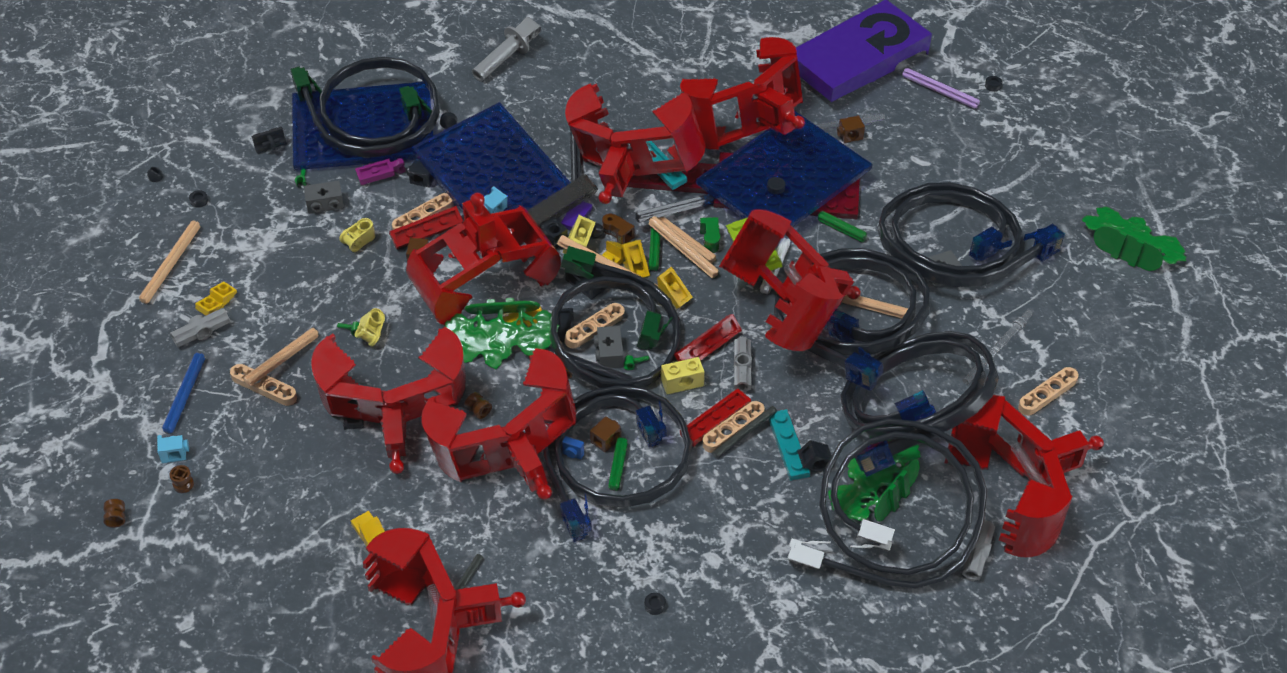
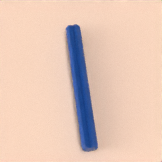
M195 353L162 426L165 433H173L204 363L205 357L202 353Z

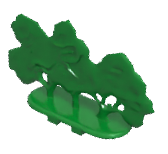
M1098 207L1096 210L1099 216L1086 215L1082 219L1088 229L1096 230L1094 241L1098 248L1111 254L1110 257L1120 258L1128 262V265L1132 267L1137 266L1144 270L1155 271L1161 267L1163 260L1169 264H1175L1177 261L1186 262L1187 257L1184 255L1186 251L1180 245L1179 240L1176 237L1166 235L1152 236L1150 234L1152 230L1146 225L1144 218L1131 217L1123 219L1119 212L1109 207Z
M506 298V302H496L495 299H487V303L471 304L465 307L467 313L476 315L473 319H467L464 315L457 313L450 321L445 322V327L453 331L461 341L464 363L472 362L475 357L482 354L485 364L496 370L502 364V360L507 359L512 354L511 348L515 345L525 355L530 356L533 355L535 348L546 349L551 344L549 339L551 313L547 310H542L534 317L525 313L540 308L541 304L535 301H515L514 298ZM503 313H518L519 317L514 322L508 323L503 320ZM498 314V317L485 321L482 315ZM523 318H525V321L529 320L532 326L527 327L523 323ZM518 320L521 322L520 325L516 324ZM478 321V326L474 327V322Z
M883 441L880 443L870 445L867 447L868 451L875 449V447H878L888 441ZM919 445L908 448L882 461L874 462L875 468L867 472L864 471L858 456L850 461L847 466L849 467L847 472L848 476L854 479V483L839 485L837 493L841 509L849 519L866 520L870 514L869 507L876 504L874 517L878 522L883 521L891 511L896 512L899 508L900 499L908 497L910 487L917 478L920 467L919 460L917 459L921 457L918 450ZM896 463H900L901 467L896 466ZM899 473L898 476L892 482L891 480L893 479V474ZM883 485L889 486L879 498L877 496L879 487ZM829 490L828 495L829 499L831 500V490ZM864 498L874 499V501L870 500V503L861 502Z

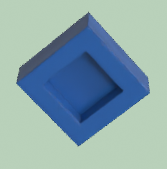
M565 436L562 441L563 454L570 458L581 460L584 456V442Z

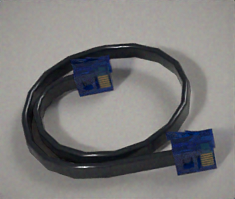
M618 385L595 389L574 399L576 407L575 425L580 419L600 408L616 406L635 412L637 427L648 448L659 445L662 438L667 436V429L663 422V409L681 430L685 448L682 461L671 476L650 490L624 496L598 493L578 483L564 467L562 441L574 427L572 425L557 438L554 450L560 476L575 494L585 498V515L576 498L569 500L551 463L548 450L550 444L544 448L542 452L546 471L562 502L560 503L562 520L573 542L585 539L584 536L592 531V523L588 516L587 500L597 505L619 508L650 503L673 490L687 472L692 451L691 439L684 418L667 398L646 388ZM634 399L645 400L659 407L660 410L658 413L660 421L656 417L650 405L643 408L641 404Z

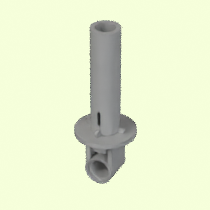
M526 17L516 28L511 26L505 28L506 40L472 69L473 76L482 82L516 50L523 54L529 51L528 43L540 33L542 27L530 17Z

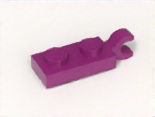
M387 159L355 168L360 185L395 176L394 172L404 173L406 170L403 159H397L393 162Z

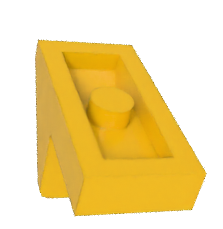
M641 240L622 244L626 260L623 262L625 268L641 277L650 276Z
M606 241V251L602 256L620 265L625 260L622 244Z
M672 267L657 277L658 287L667 294L676 309L693 298Z
M369 511L350 520L352 527L366 546L377 535L385 532L377 516L373 517Z

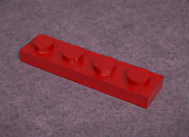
M457 206L391 230L389 235L397 250L407 246L410 238L425 239L449 230L464 221Z
M729 314L674 355L677 361L699 357L701 361L741 332L742 329L734 314Z
M737 388L687 425L692 446L694 447L703 440L705 434L749 404L751 399Z

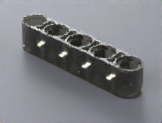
M586 174L582 175L529 209L528 212L538 226H540L552 217L556 219L593 196L597 192L598 187Z

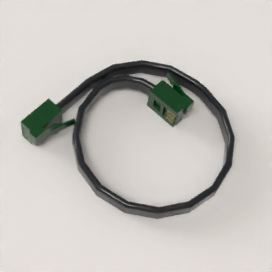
M568 246L566 254L564 253L561 267L565 268L564 272L584 277L588 280L580 281L565 291L551 313L549 339L556 355L576 378L598 388L618 385L633 387L650 385L661 377V366L646 376L629 380L603 378L581 368L564 351L557 334V316L567 301L583 291L601 287L627 290L637 295L648 309L642 323L636 347L645 350L648 348L652 349V347L656 348L659 337L665 332L669 324H672V348L662 364L665 365L673 361L674 354L677 353L680 343V318L671 299L653 282L630 271L595 262L596 253ZM591 272L602 275V277L593 278ZM653 297L664 307L669 317V321L663 325L660 333L657 331L661 314L656 313V304Z

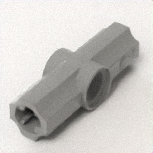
M221 308L204 317L202 315L192 317L187 325L170 332V335L175 345L180 347L195 339L205 340L209 338L212 331L230 323V319L225 309Z
M739 337L734 340V389L738 388L744 393L751 390V340L747 337Z
M984 520L978 541L965 563L962 575L968 580H980L995 530V526L991 521Z

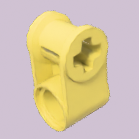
M369 218L360 219L357 223L345 229L341 233L339 240L344 244L346 243L352 252L360 250L364 245L375 239L373 222Z
M374 308L360 319L355 337L365 340L371 347L374 346L381 335L380 332L385 321L384 313L380 309Z

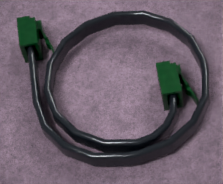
M385 56L361 59L342 67L327 80L323 90L309 76L308 70L305 71L304 67L300 68L299 66L290 69L300 102L306 101L315 129L327 145L345 155L372 158L388 156L419 144L434 129L440 114L435 84L423 69L407 60ZM390 68L406 71L421 79L433 97L434 107L431 110L424 100L418 96L414 87L406 86L399 88L402 106L408 121H411V123L403 132L387 137L366 138L350 135L334 126L326 114V103L332 90L345 78L370 69ZM311 86L321 94L319 97L321 119L331 135L326 132L319 122L311 100L313 99ZM422 108L423 110H427V112L430 114V117L428 121L416 132L419 126L418 119L422 118Z

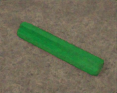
M821 211L818 215V221L861 242L867 237V232L825 211Z
M651 227L649 270L657 271L659 269L660 234Z
M618 438L616 442L608 483L610 490L617 491L620 487L628 445L626 438Z

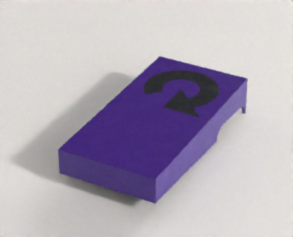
M883 0L796 47L799 74L803 80L832 102L893 72L901 61L915 54L926 51L927 55L929 53L932 33L891 2Z

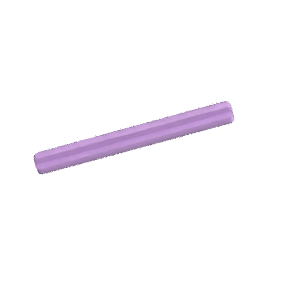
M905 68L902 76L972 108H977L980 101L972 96L909 68Z

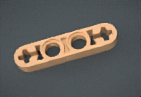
M448 193L440 194L393 220L392 229L394 230L417 221L411 219L414 216L423 219L452 208L454 206L452 195ZM429 208L435 209L433 212L426 211Z
M612 303L568 330L564 339L566 346L578 348L594 338V335H597V327L613 326L621 321L625 311L624 307L621 304ZM602 318L606 321V323L601 324L597 321V319ZM589 327L592 329V332L587 333L583 328Z
M236 364L230 369L233 382L285 406H290L297 400L296 391L290 385L266 375L260 379V382L248 386L244 383L243 378L254 369L243 364ZM269 386L277 387L273 391L266 390Z
M1066 367L1020 399L1018 406L1020 413L1026 416L1033 415L1076 384L1078 372L1074 368ZM1057 384L1060 386V389H1053L1050 385ZM1042 393L1046 395L1047 398L1041 399L1037 397L1036 394Z
M752 401L709 431L703 437L704 450L712 453L761 415L765 410L764 405L761 402ZM744 419L746 420V423L738 424L736 420ZM723 429H729L732 433L729 435H724L721 431Z

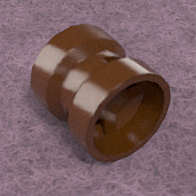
M478 392L470 394L464 403V406L469 411H473L478 419L485 418L492 409V404L487 400H483V396Z
M177 465L171 469L169 476L174 490L178 493L189 492L194 486L189 468L185 465Z
M109 499L104 502L105 514L103 522L106 526L115 528L125 523V515L123 513L125 511L124 501Z

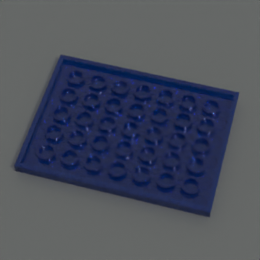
M423 82L333 89L326 103V114L334 126L350 135L366 138L393 136L403 132L411 123L402 106L399 88L406 86L414 87L418 96L431 109L430 91ZM312 91L313 99L311 100L319 122L326 132L331 135L321 119L319 102L321 94L318 91ZM292 93L294 171L372 164L387 159L393 162L397 159L405 161L436 158L433 130L419 144L396 154L372 158L345 155L324 142L315 129L306 101L300 102L297 93ZM422 108V118L418 119L419 126L416 132L428 121L430 117V114L427 112V110H423Z
M500 102L412 146L414 155L462 212V203L469 201L474 193H481L483 196L489 195L493 186L507 196V208L503 211L517 209L521 205L529 212L537 224L573 205L575 200H582V194Z
M794 111L795 116H802L798 112ZM803 117L805 125L801 129H794L785 135L772 128L767 129L698 177L696 184L743 219L748 218L753 210L760 209L789 219L791 221L790 225L794 227L869 172L873 164ZM772 177L782 178L786 183L785 191L781 194L770 193L767 190L768 180Z

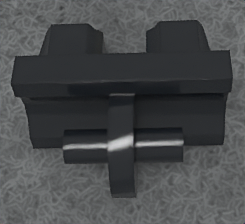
M282 127L273 128L251 136L256 153L269 149L275 150L276 147L287 144Z

